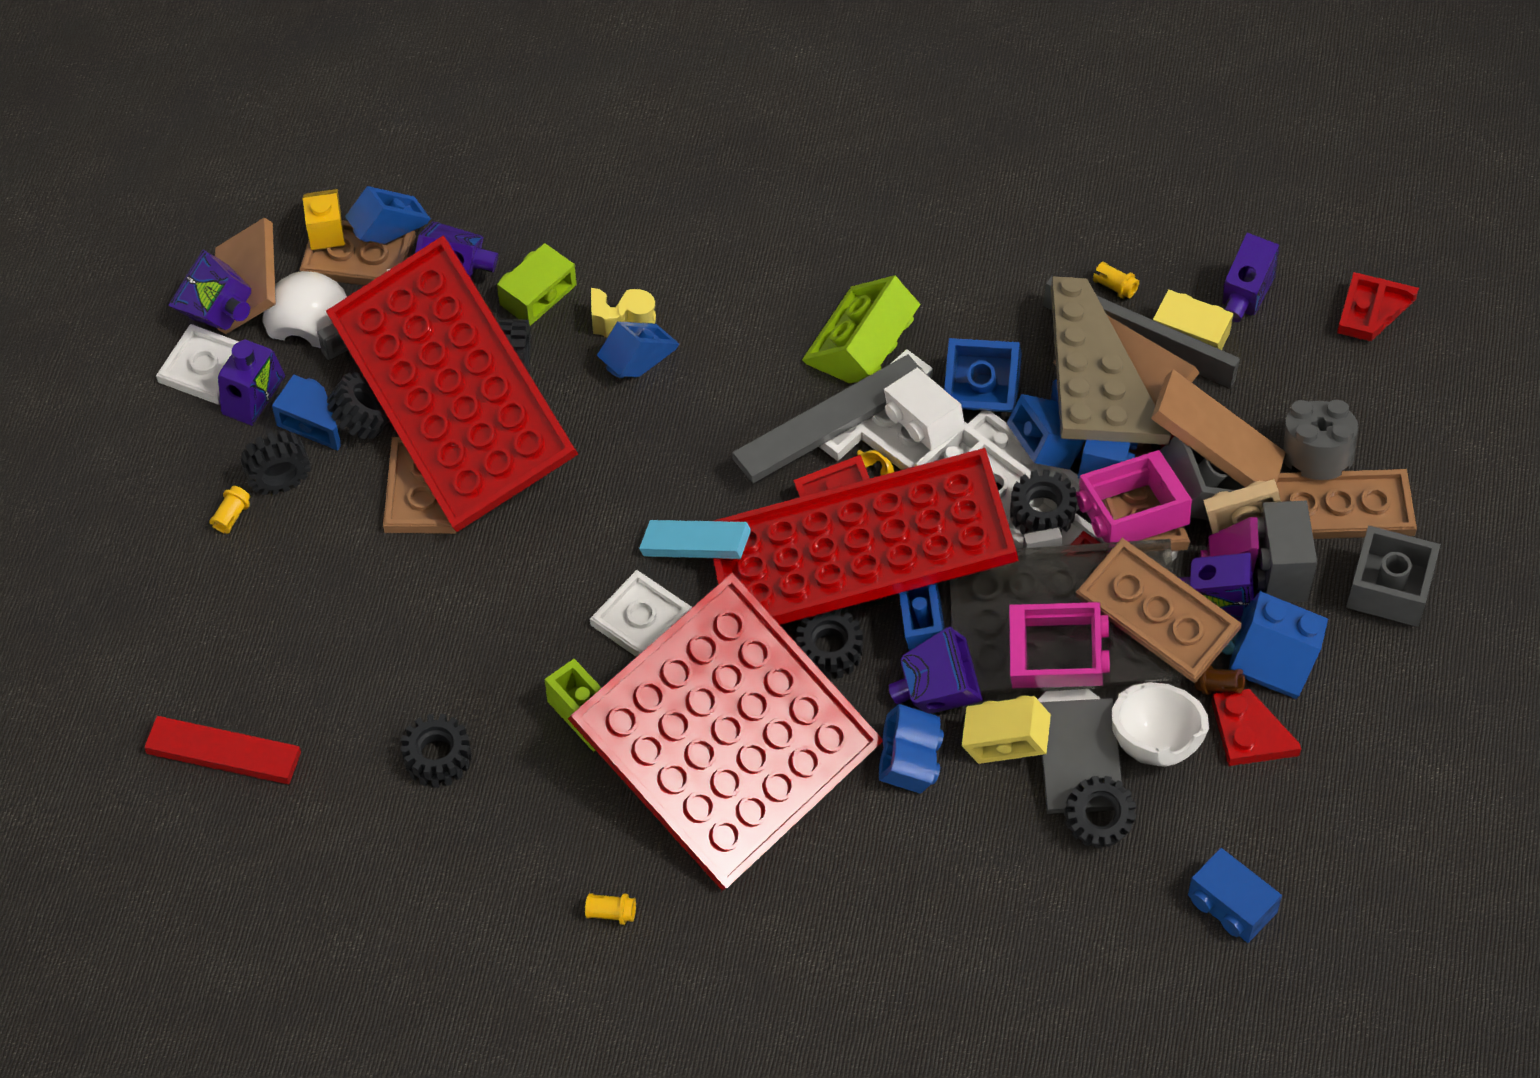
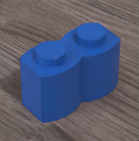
M898 704L887 714L883 730V750L879 764V781L920 794L930 785L935 784L940 773V764L937 763L936 751L939 750L944 737V732L940 729L939 716Z

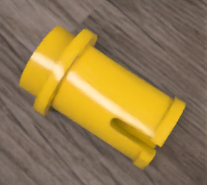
M1101 262L1096 268V271L1101 273L1099 275L1094 273L1093 275L1094 282L1118 293V297L1122 299L1125 297L1132 298L1139 286V280L1135 278V274L1131 272L1125 274L1107 265L1105 262Z
M232 486L230 490L224 491V500L214 516L209 520V523L213 524V528L225 534L230 533L242 510H246L250 506V495L244 489L237 486Z
M588 894L585 905L586 918L619 920L621 925H625L627 921H634L636 913L635 898H629L628 894H623L622 897Z

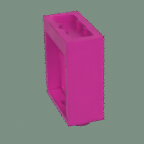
M1160 450L1080 475L1079 491L1076 492L1077 505L1082 513L1086 512L1088 514L1095 535L1098 538L1102 537L1109 550H1112L1122 537L1128 542L1133 543L1190 524L1192 499ZM1149 485L1161 504L1114 520L1102 500Z
M1100 602L1009 605L1010 677L1012 688L1103 686V673H1110L1109 650H1102V638L1109 637L1108 615H1101ZM1091 624L1092 668L1027 670L1026 626Z

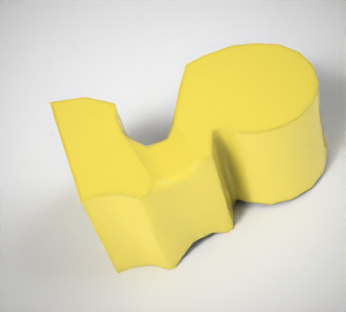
M591 288L593 334L603 335L608 338L617 321L655 324V300L651 293L641 289L626 290L617 306L610 307L607 304V294L600 289Z

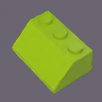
M895 275L851 286L802 360L806 365L847 383L859 382L882 369L881 364L887 355L897 347L898 338L912 324L914 320L913 315L921 304Z

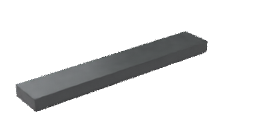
M1053 276L1046 283L1043 303L1044 307L1051 310V282ZM1097 296L1109 317L1195 366L1199 371L1198 375L1227 388L1232 387L1236 380L1240 358Z
M907 354L732 452L733 460L753 484L883 411L885 405H887L884 389L917 367L921 371L923 370Z

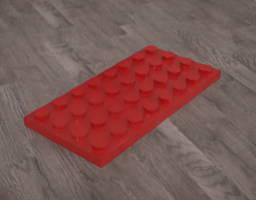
M444 235L326 310L456 532L578 455L572 442Z
M986 448L713 520L747 522L751 528L741 559L713 558L718 584L733 573L779 625L1019 561Z

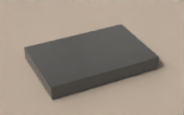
M1113 698L1040 702L1051 714L1047 754L1041 755L1047 814L1064 813L1068 796L1085 779L1088 780L1093 776H1099V778L1109 776L1112 777L1111 780L1117 782L1119 780L1122 782L1118 742L1112 731ZM1096 797L1087 803L1085 812L1114 810V807L1109 800Z

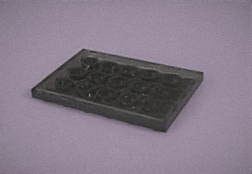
M1171 539L1128 541L1173 573ZM1118 542L1016 549L1019 559L1017 562L950 579L952 628L967 640L981 695L1127 687L1147 682L1181 683L1180 672L1109 621V637L1102 638V650H1109L1110 673H1103V686L1012 688L1010 677L1009 605L1084 603L1076 597V591ZM1091 624L1026 626L1027 670L1092 668Z

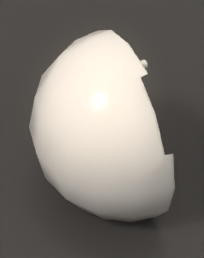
M307 271L292 273L275 284L276 305L263 312V324L267 334L273 339L285 341L287 336H300L308 340L311 346L321 348L317 331L333 324L326 310L347 296L344 289L336 281L324 274Z
M1147 682L1133 685L1118 695V699L1112 707V731L1127 754L1144 764L1167 767L1183 761L1198 749L1209 730L1208 714L1200 701L1187 691L1170 684Z

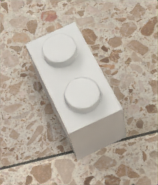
M918 367L884 389L887 403L885 411L888 417L894 423L899 422L903 425L914 441H921L931 451L965 429L961 404Z

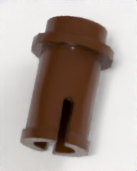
M1209 666L1194 684L1196 690L1202 691L1204 695H1210L1212 692L1242 693L1245 687V675H1242V669H1213L1212 666Z

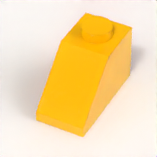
M338 189L304 194V214L311 250L344 246L345 241Z

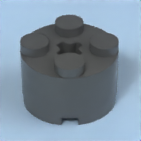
M1298 400L1294 402L1285 423L1282 447L1285 451L1283 460L1285 465L1291 470L1292 466L1301 470V476L1314 480L1334 479L1341 476L1342 470L1349 467L1350 469L1354 461L1358 422L1356 417L1349 411V405L1342 400H1332L1330 402Z

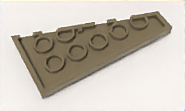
M1053 276L1051 299L1061 438L1169 445L1171 434L1151 419L1155 404L1088 279Z

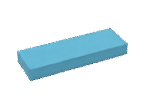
M650 520L639 549L643 556L741 559L751 528L747 522Z

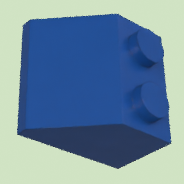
M949 338L944 390L961 404L962 409L1012 412L1019 390L1022 357L1020 343Z
M1260 591L1243 610L1240 621L1242 623L1241 629L1237 633L1228 670L1242 669V675H1245V679L1297 699L1321 651L1328 618Z

